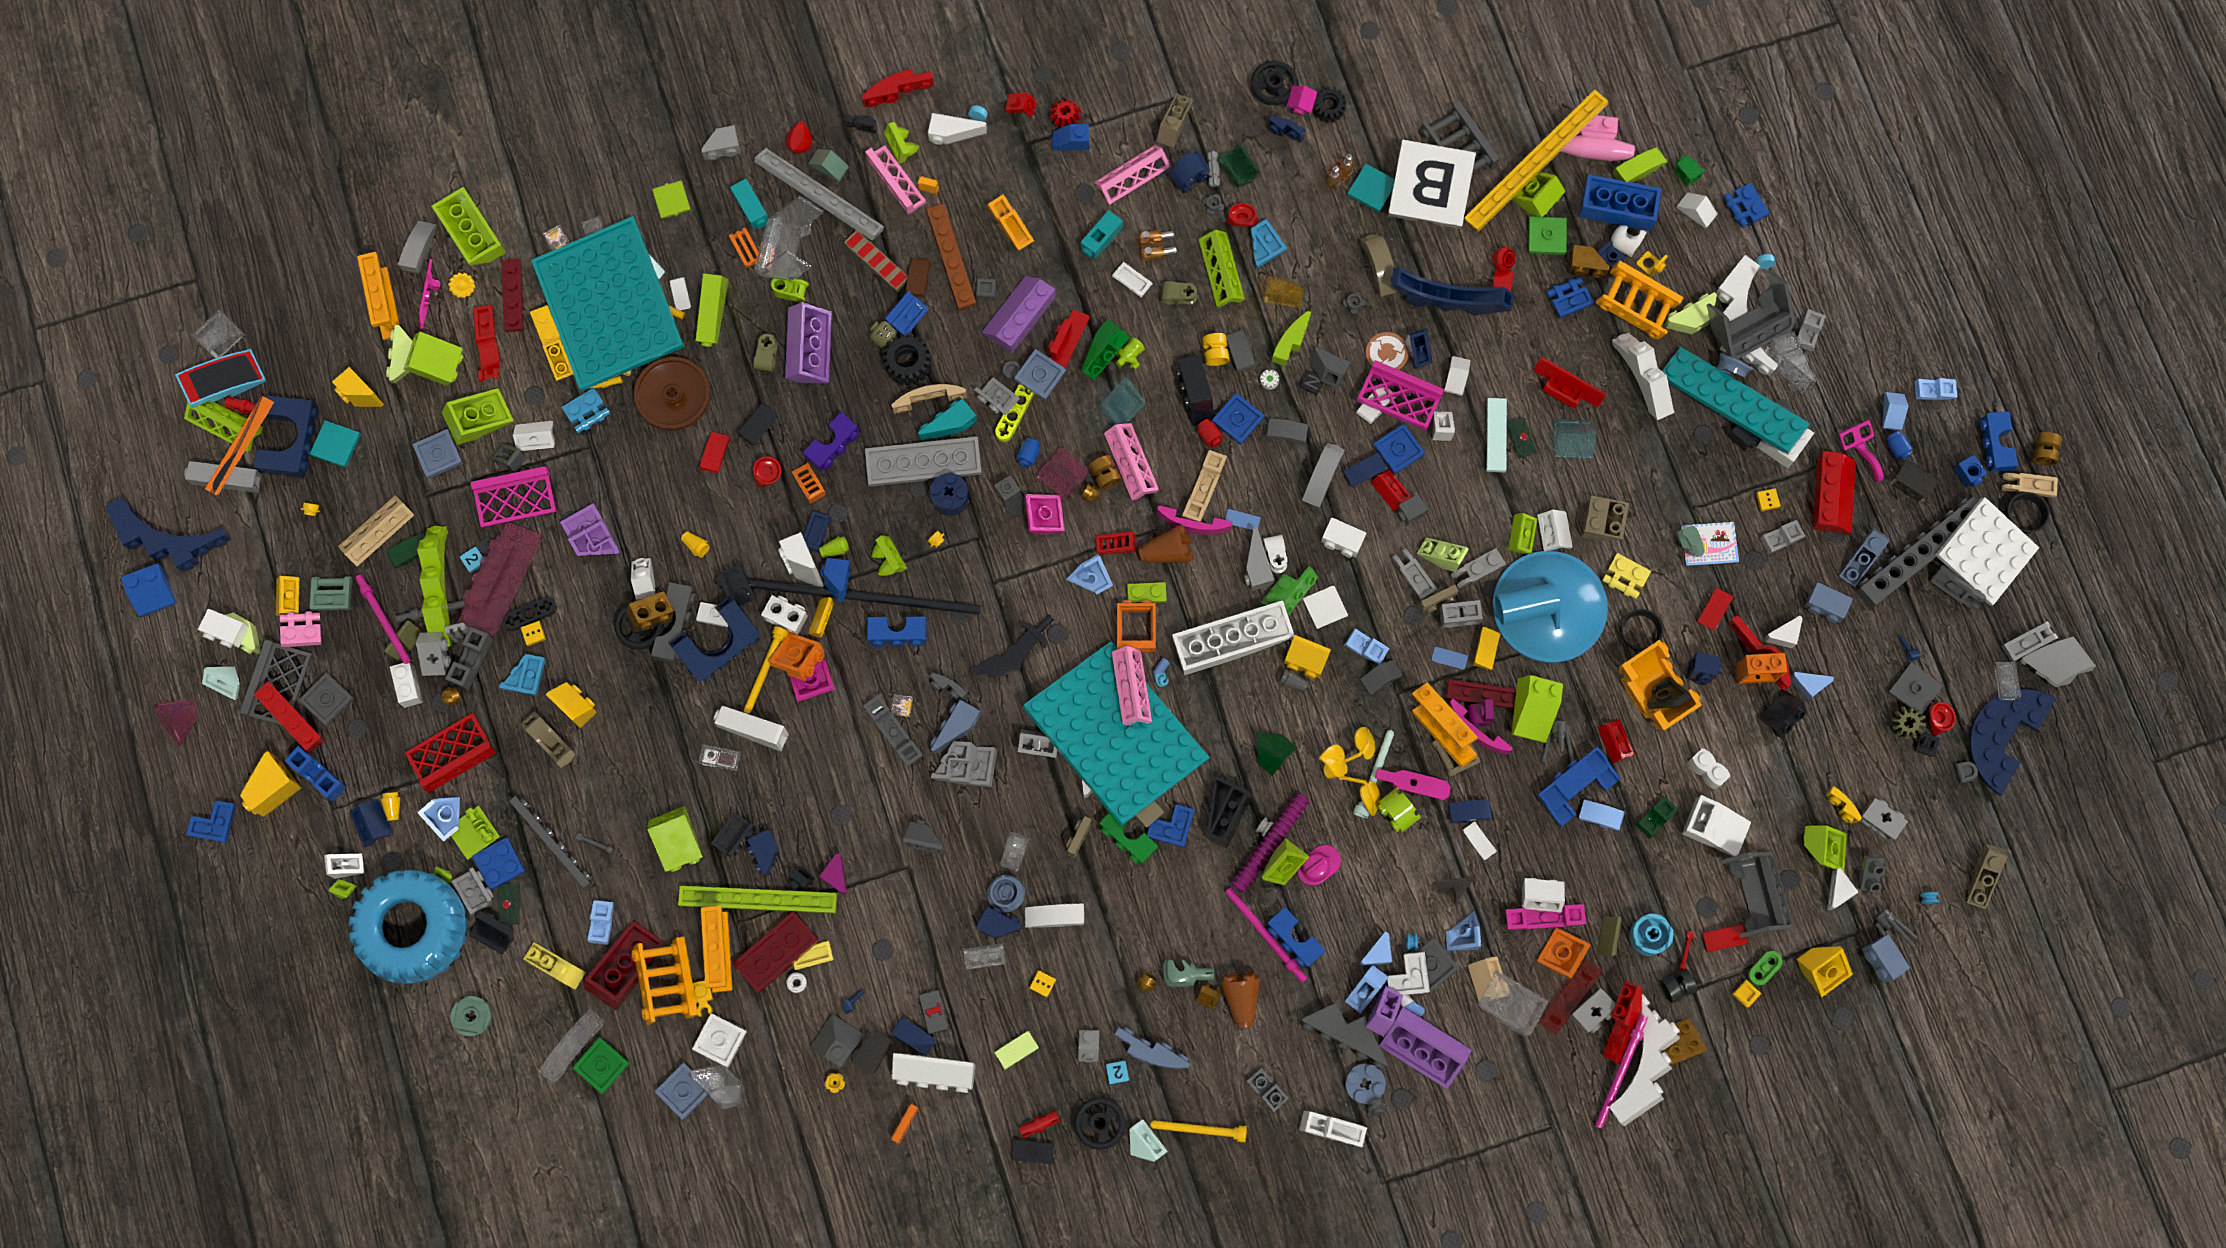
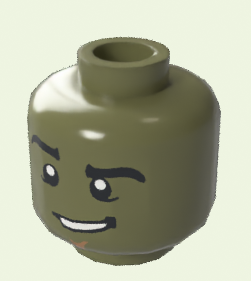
M882 321L880 324L876 322L869 329L872 331L870 339L880 348H888L887 344L889 342L893 343V338L897 335V331L887 321Z

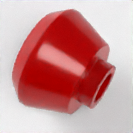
M1508 246L1495 250L1491 257L1493 266L1503 272L1509 271L1515 264L1514 251Z

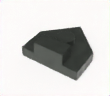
M1668 676L1652 687V695L1647 705L1649 709L1676 708L1692 697L1686 689Z

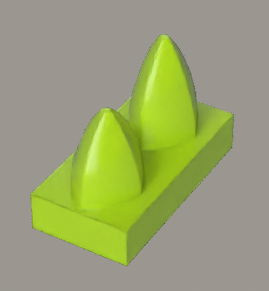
M892 122L888 123L884 135L898 164L904 163L907 157L916 153L920 145L904 142L909 131L897 127L896 123Z
M881 535L875 539L877 544L872 551V557L886 558L879 568L878 575L887 576L895 572L902 573L907 567L890 537Z

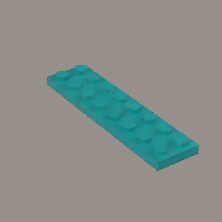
M1682 347L1679 348L1662 370L1667 375L1669 384L1786 454L1791 452L1809 428V422L1721 370H1717L1716 367Z

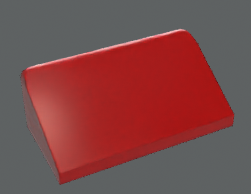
M1389 469L1379 474L1371 482L1393 511H1396L1400 504L1412 498Z
M1620 720L1606 723L1598 728L1612 763L1635 755Z

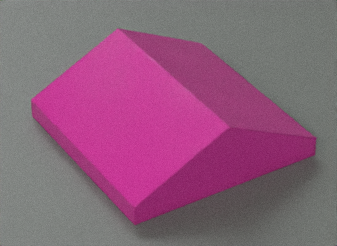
M1025 495L1029 532L1046 535L1065 531L1060 495Z
M825 659L816 663L813 675L807 677L805 681L790 676L798 702L834 690Z

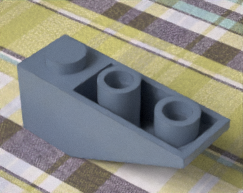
M1873 527L1839 577L1856 587L1889 543L1890 538Z
M959 700L958 704L954 703L949 712L951 714L948 721L944 720L940 727V735L938 737L935 736L930 744L932 754H937L951 745L953 741H957L970 733L981 716V712Z

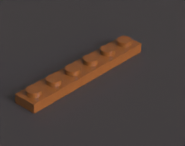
M943 203L926 208L958 310L975 306L976 301L945 205Z

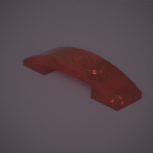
M1586 960L1559 994L1539 1024L1556 1036L1576 1006L1602 974V971Z

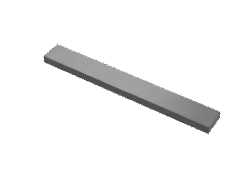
M767 148L755 157V163L872 241L883 231L884 226Z

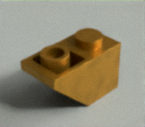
M1573 246L1570 257V273H1574L1577 276L1592 275L1595 278L1607 276L1609 266L1593 247Z

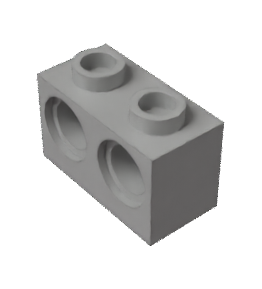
M1480 600L1442 604L1439 609L1442 628L1477 625L1483 619Z

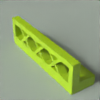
M1214 230L1199 238L1217 307H1222L1231 301L1237 303L1244 301L1245 298L1227 233ZM1209 239L1212 240L1210 250L1207 249L1206 241ZM1213 255L1217 258L1215 267L1211 264ZM1218 272L1221 273L1222 277L1220 283L1216 282ZM1222 289L1226 291L1227 298L1223 300L1220 297Z
M210 400L194 408H191L187 402L184 416L185 420L231 444L247 418L216 402L212 403ZM192 409L197 411L199 419L191 416ZM206 418L212 419L216 427L210 426ZM223 426L229 428L232 435L226 434ZM262 426L259 427L254 437L262 433ZM254 437L246 448V452L251 450Z

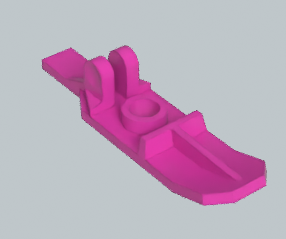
M433 259L429 260L418 313L420 332H423L424 329L423 325L429 305V289L438 290L441 284L439 280L432 279L431 265Z
M1380 769L1376 770L1375 779L1390 782L1400 790L1439 800H1445L1449 797L1450 786L1447 781L1405 770L1395 773ZM1410 780H1414L1416 785L1412 786Z

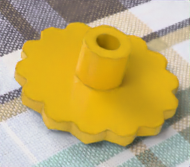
M461 272L454 274L448 284L450 286L449 290L458 298L470 296L475 288L474 280L471 279V276Z

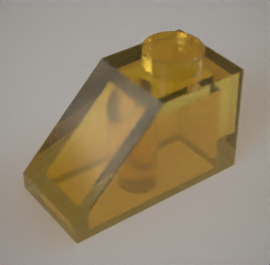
M1268 276L1264 302L1301 307L1304 289L1287 279Z

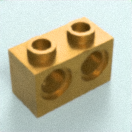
M664 591L632 602L626 610L635 631L641 629L643 631L648 630L657 623L664 624L671 619L674 612ZM655 608H661L663 612H659ZM638 614H643L646 618H640Z

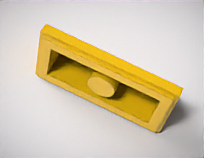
M279 576L276 580V616L286 615L288 612L299 614V577Z
M832 598L820 599L808 634L819 638L823 637L834 605Z
M1482 627L1473 666L1492 670L1500 633L1487 627Z

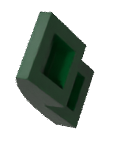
M423 533L399 543L386 552L394 568L411 563L413 558L419 557L417 549L420 540L425 538Z
M1664 796L1636 826L1650 839L1679 809Z

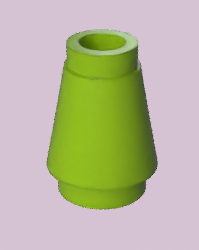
M838 536L822 547H819L822 557L825 558L845 554L846 551H849V546L844 536Z

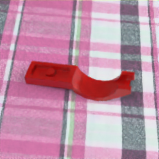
M492 305L474 307L475 338L481 363L480 371H478L479 381L483 382L486 379L492 378L499 379L500 357L496 342L494 308Z
M1738 615L1728 623L1752 654L1782 653L1775 647L1762 645ZM1787 660V673L1776 683L1782 691L1791 685Z

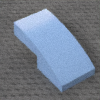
M1944 378L1937 380L1917 379L1915 381L1916 399H1956V380Z
M1356 628L1353 629L1344 646L1378 665L1381 664L1389 650L1387 646L1374 638H1369Z
M1584 800L1579 819L1619 831L1625 812L1610 806Z
M593 901L590 916L591 925L588 935L589 943L608 945L613 917V902Z

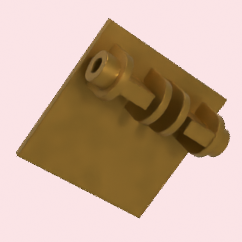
M1690 1018L1674 1023L1680 1031L1677 1034L1681 1039L1663 1050L1672 1061L1669 1063L1670 1065L1708 1051Z

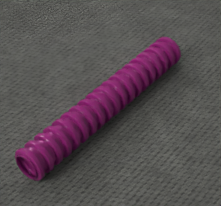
M1296 793L1295 798L1291 799L1292 802L1288 803V808L1285 807V812H1282L1281 817L1277 818L1278 821L1274 822V827L1270 828L1271 831L1266 833L1267 837H1263L1264 841H1260V846L1256 847V852H1252L1253 856H1249V861H1246V865L1241 867L1242 871H1239V875L1234 877V881H1231V885L1239 892H1246L1245 888H1249V883H1252V879L1257 877L1256 873H1260L1259 869L1264 867L1263 864L1267 863V858L1270 859V854H1273L1274 849L1278 848V844H1281V839L1285 838V834L1289 833L1288 829H1292V824H1295V820L1299 819V814L1302 815V810H1305L1307 808L1306 805L1310 804L1309 799L1301 793Z

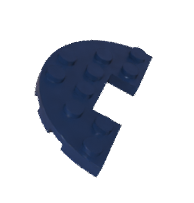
M2013 690L1989 701L1976 715L1969 734L1970 758L1972 763L1976 765L1981 780L1997 795L2001 796L2020 764L2019 761L2003 752L2019 723H2022L2032 730L2038 731L2056 699L2055 697L2036 690Z

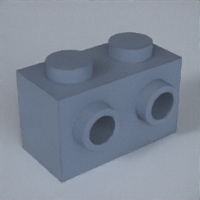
M1817 582L1812 587L1804 607L1812 614L1825 616L1832 623H1840L1844 620L1853 598Z
M1889 934L1877 938L1862 948L1866 960L1870 962L1877 977L1883 983L1894 980L1910 969Z

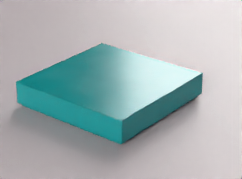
M1365 164L1347 196L1380 213L1392 193L1395 179Z
M325 420L310 455L346 468L361 434Z

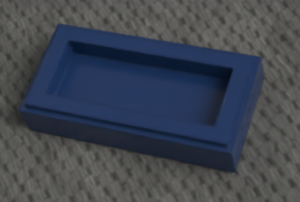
M812 511L803 536L809 550L820 551L819 547H821L831 516Z

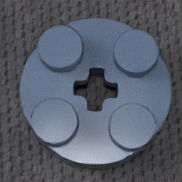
M1357 1065L1347 1075L1345 1082L1347 1094L1357 1103L1368 1105L1369 1102L1380 1099L1385 1092V1077L1374 1065ZM1364 1078L1366 1081L1371 1082L1368 1090L1365 1087H1360Z

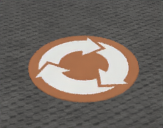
M1391 332L1375 335L1370 339L1366 347L1368 362L1372 366L1376 360L1395 369H1401L1406 364L1409 356L1404 345L1405 341L1399 335Z

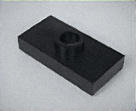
M1014 1140L1012 1160L1052 1164L1054 1144Z

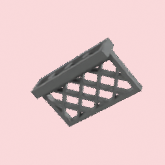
M265 640L240 713L246 717H253L281 725L270 712L263 715L255 714L257 706L262 703L253 694L266 684L267 678L274 688L273 683L284 678L288 687L279 691V693L282 694L290 690L293 697L288 703L294 708L312 654L290 647H281L280 644ZM280 649L284 650L288 657L277 662L274 656L276 650ZM298 655L305 656L304 664L296 667L292 658ZM290 660L294 669L284 674L279 665ZM277 666L282 675L271 680L268 675L269 670ZM297 672L299 676L298 682L290 686L286 676Z

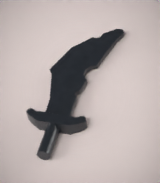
M1048 615L1036 628L1030 623L1021 622V627L1026 628L1028 631L1017 641V644L1008 647L1004 656L996 655L978 666L970 668V672L979 676L986 674L988 677L1004 676L1021 669V664L1030 649L1038 641L1042 644L1043 648L1047 647L1045 637L1041 633L1054 619Z

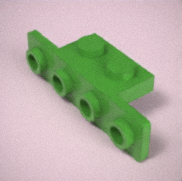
M1308 567L1298 580L1283 573L1261 601V604L1266 606L1283 601L1287 615H1290L1299 601L1303 599L1306 592L1314 585L1318 576L1311 567Z

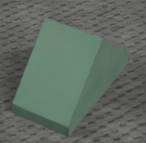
M817 149L808 163L809 166L838 182L841 181L849 169V166L832 150Z

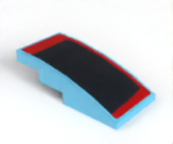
M251 349L222 356L175 374L191 408L209 400L213 403L228 395L234 397L266 382Z

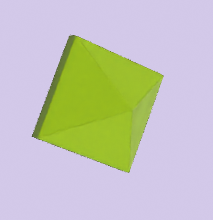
M435 867L433 875L450 885L452 880L450 871Z
M338 879L329 888V892L340 899H344L356 889V885Z

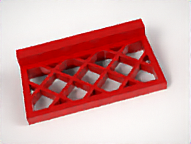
M471 713L408 750L405 754L419 779L420 785L429 794L495 755L496 751L489 742L475 714ZM473 720V730H464L465 724ZM452 731L458 732L455 742L447 740L448 734ZM462 733L471 735L468 744L459 743ZM475 736L482 737L484 740L478 746L472 745ZM436 741L441 742L438 752L430 750L431 744ZM445 743L454 745L451 754L442 753ZM458 746L466 747L465 753L461 756L455 755ZM419 751L424 752L421 762L415 761L412 755ZM428 753L437 755L434 764L425 763ZM441 756L449 757L448 763L444 766L438 765ZM423 767H431V773L423 778L421 774Z

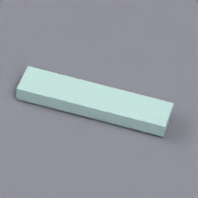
M1487 399L1486 472H1506L1507 399Z

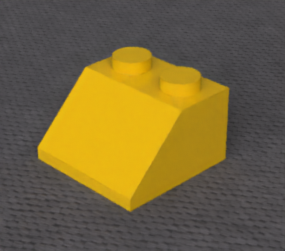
M350 367L332 381L336 386L334 390L347 404L351 402L355 407H382L384 405Z
M1294 635L1284 665H1287V668L1292 669L1294 672L1298 670L1304 672V675L1311 679H1320L1331 649Z
M566 682L549 691L546 696L580 728L597 713L593 708L595 704L588 697L582 698L579 695L582 691L575 684L570 686Z

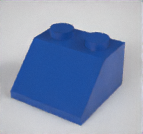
M158 563L121 577L126 595L139 617L177 604L166 569Z

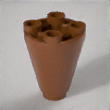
M1184 525L1176 526L1139 547L1142 562L1188 563L1194 560L1193 552L1189 550L1188 544H1191V538L1189 533H1186Z
M1255 971L1246 972L1243 976H1237V973L1225 974L1226 977H1223L1221 980V985L1234 1022L1237 1023L1239 1028L1253 1026L1252 1021L1255 1019L1260 976H1257Z

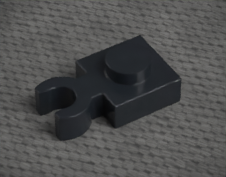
M846 114L845 126L850 128L856 127L860 131L876 134L877 123L875 119L870 116H858L856 118Z

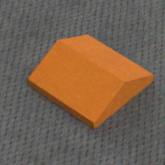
M1556 927L1537 962L1556 974L1572 979L1591 945Z

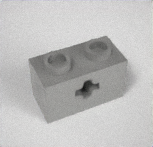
M443 632L419 633L416 646L422 676L446 675L448 667L451 666V658L447 656L448 642L447 639H444Z
M1021 729L1018 752L1056 758L1057 749L1043 732Z
M1876 798L1868 803L1861 813L1862 818L1860 820L1861 823L1889 843L1896 840L1908 823L1902 813L1896 810L1893 811L1884 800Z
M1600 988L1569 1017L1585 1034L1589 1032L1593 1034L1601 1027L1599 1023L1604 1018L1606 1020L1611 1018L1616 1004ZM1597 1009V1015L1593 1017L1591 1015L1592 1010Z

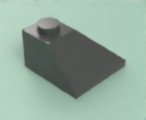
M915 820V823H909L903 839L907 848L944 856V848L930 826L927 825V822Z
M832 1014L810 1048L844 1069L865 1035Z

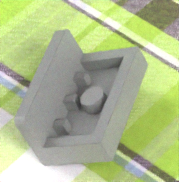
M992 378L982 391L977 387L974 389L979 394L977 398L982 403L986 404L988 402L990 404L989 407L995 413L1000 411L1004 415L1020 399L995 378Z
M473 867L469 869L468 873L451 881L470 916L491 906V898H493L488 887L484 888L482 884L484 881L479 871L475 872Z

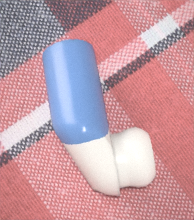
M1408 994L1403 995L1400 1006H1403L1419 1017L1422 1016L1425 1008L1415 1003Z

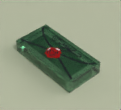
M1525 417L1507 422L1506 426L1518 459L1536 454L1537 450Z
M519 884L499 885V922L501 923L505 922L509 925L520 924Z

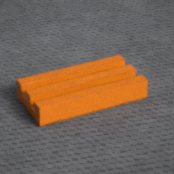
M746 227L740 232L736 231L734 235H729L746 268L762 261V257ZM743 235L746 236L750 246L752 247L757 257L756 259H754L752 254L750 253L742 237ZM739 238L750 259L749 262L746 261L735 239Z
M913 1104L907 1109L891 1138L898 1144H900L919 1110Z

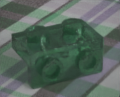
M1241 143L1237 144L1233 150L1223 153L1217 158V161L1236 188L1253 182L1260 173L1257 165Z

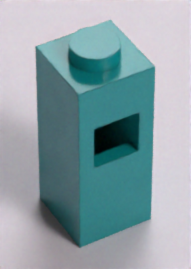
M747 179L730 187L735 200L753 230L756 228L760 229L770 222L767 213Z
M1108 210L1081 241V252L1086 257H1092L1096 260L1123 229V220Z

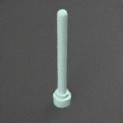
M1392 730L1386 732L1369 781H1373L1375 784L1378 780L1375 779L1376 770L1382 769L1394 736ZM1363 801L1359 802L1355 806L1353 813L1361 818H1368L1369 812Z

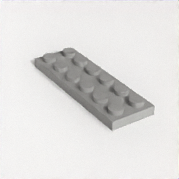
M978 436L865 448L869 487L935 480L938 476L949 472L960 477L982 475Z

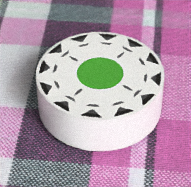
M1266 370L1261 375L1260 383L1265 389H1274L1278 386L1279 375L1274 370Z

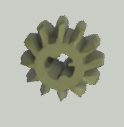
M1909 706L1908 713L1905 707H1901L1903 714L1895 711V715L1899 718H1892L1891 721L1898 722L1897 725L1892 726L1893 729L1900 728L1897 732L1898 736L1902 735L1904 731L1905 739H1908L1909 733H1911L1913 738H1916L1915 731L1920 734L1923 733L1919 726L1925 727L1926 723H1920V720L1925 719L1924 715L1918 717V714L1921 712L1920 709L1913 713V706ZM1907 717H1909V719H1913V723H1911L1910 728H1908L1909 726L1904 725V722L1907 721Z

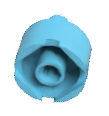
M1658 914L1645 915L1635 921L1630 928L1629 940L1631 947L1645 956L1658 955L1671 945L1673 929L1663 916ZM1652 931V935L1655 936L1652 939H1650V936L1648 935V932Z

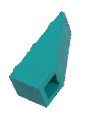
M963 399L959 402L955 401L949 406L947 411L944 413L940 412L930 424L926 423L919 429L920 440L962 433L977 422V415Z

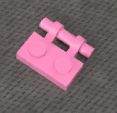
M306 611L303 614L288 612L286 615H280V622H288V626L280 627L281 647L321 645L320 624L313 625L314 620H320V613ZM306 621V625L295 626V622Z

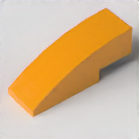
M1004 194L986 205L998 225L1018 251L1034 241Z

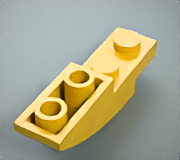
M548 305L531 311V317L556 381L574 375Z

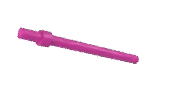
M362 575L356 576L355 579L360 586L362 596L368 600L402 662L408 664L411 660L374 597L373 589L366 583Z
M1229 888L1225 892L1282 959L1286 964L1287 970L1289 972L1292 971L1298 980L1303 983L1307 977L1299 969V964L1289 957L1234 890Z
M1640 1015L1635 1029L1633 1028L1630 1034V1042L1595 1123V1126L1599 1128L1604 1126L1610 1106L1614 1102L1636 1046L1644 1035L1643 1030L1648 1020V1017Z

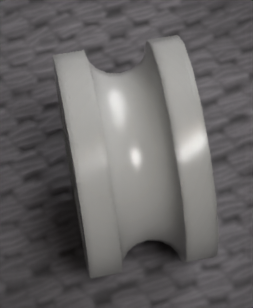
M1265 817L1256 832H1261L1264 837L1274 822H1268Z

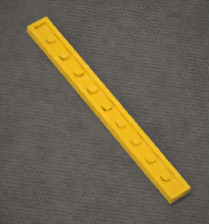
M1594 90L1464 217L1465 222L1477 232L1480 231L1608 105V100Z

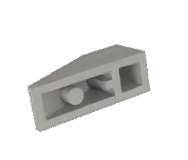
M1257 527L1253 528L1246 575H1244L1245 584L1250 586L1251 591L1271 586L1274 583Z

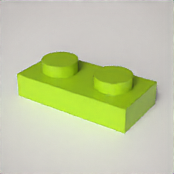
M1166 582L1127 584L1128 600L1132 601V603H1140V601L1144 600L1151 601L1152 603L1167 602Z

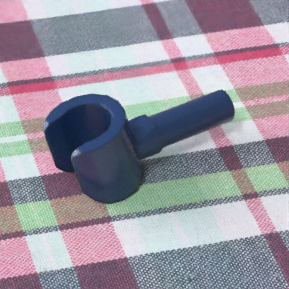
M1904 636L1899 637L1906 649L1907 659L1910 661L1918 660V657L1921 656L1919 649H1911Z
M863 989L851 999L843 1002L842 1009L845 1014L855 1009L852 1003L856 1002L865 993Z

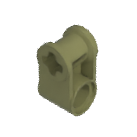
M1163 282L1161 301L1165 304L1192 305L1197 301V288L1191 283Z
M763 334L758 340L757 351L754 357V369L773 372L775 369L778 345L771 334Z

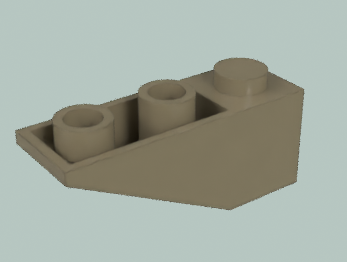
M1175 95L1160 125L1157 143L1174 148L1193 99L1184 95Z
M1987 843L1984 844L1976 864L1966 903L1986 909L2008 858L2004 849Z

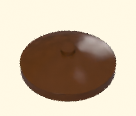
M666 357L648 365L639 375L634 388L635 404L641 416L652 426L667 431L681 430L696 423L706 412L711 395L709 382L700 367L692 361L680 357Z

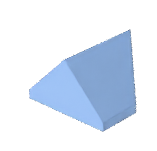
M1099 554L1082 563L1066 579L1096 594L1113 586Z
M460 797L432 799L417 812L443 841L459 829Z
M1475 911L1452 929L1446 931L1447 951L1478 950L1481 947L1480 926Z

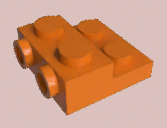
M789 632L768 662L772 667L786 671L789 676L805 681L807 677L813 675L816 663L823 660L824 650L819 642Z

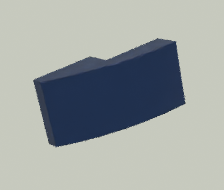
M1270 116L1268 118V128L1273 134H1278L1282 137L1287 132L1291 139L1297 140L1300 143L1305 138L1306 130L1298 124L1280 117Z
M1377 453L1343 471L1350 485L1354 487L1388 469L1380 453Z
M1471 800L1447 804L1450 823H1468L1470 821L1492 819L1489 800Z
M903 1017L900 1018L890 1033L923 1057L927 1056L937 1041Z

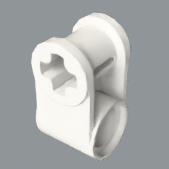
M1277 535L1263 538L1271 570L1274 573L1284 572L1287 568V556L1283 536Z

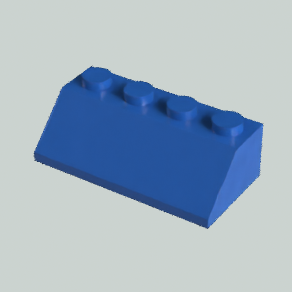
M1588 174L1579 217L1652 231L1657 221L1662 188Z

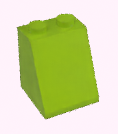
M685 806L648 820L647 830L665 872L669 870L675 872L681 869L682 865L687 863L689 865L695 864L703 857Z

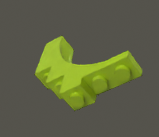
M432 526L427 528L425 538L420 540L417 549L422 567L419 579L424 596L422 613L427 633L443 632L444 639H447L448 647H450L452 639L445 632V627L451 624L447 607L444 575V553L448 531L446 526Z

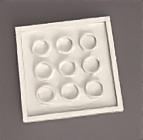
M1983 497L1936 553V556L1956 575L1973 586L1974 589H1978L1985 594V602L1987 604L1994 605L2039 547L1989 500Z

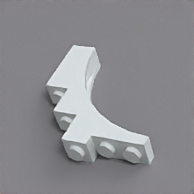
M1744 255L1716 292L1720 301L1729 304L1724 314L1729 318L1730 322L1747 313L1748 290L1753 276L1760 267L1759 264ZM1722 345L1720 348L1722 353L1730 356ZM1761 347L1742 357L1745 362L1753 364L1760 373L1769 377L1778 366Z
M1642 994V1015L1648 1017V1020L1643 1030V1055L1640 1066L1631 1085L1610 1106V1109L1623 1126H1626L1664 1099L1661 1095L1663 1090L1657 1082L1654 1084L1653 1082L1672 1069L1669 1065L1672 1061L1665 1052H1661L1681 1039L1677 1034L1680 1031L1674 1022L1669 1023L1665 1019L1659 1023L1662 1020L1655 1010L1651 1011L1647 1006L1650 1002L1644 994Z

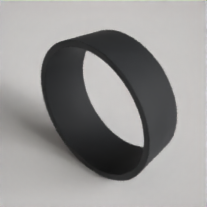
M2023 492L2014 496L2006 508L2005 516L2017 526L2010 516V506L2017 500H2029L2040 509L2041 523L2035 530L2018 528L2024 534H2031L2043 529L2050 518V510L2046 501L2041 496L2031 492Z
M1636 609L1628 613L1623 619L1621 637L1629 648L1636 651L1646 649L1632 645L1624 635V624L1634 616L1649 618L1657 629L1655 642L1661 641L1664 633L1663 623L1654 612L1647 609Z

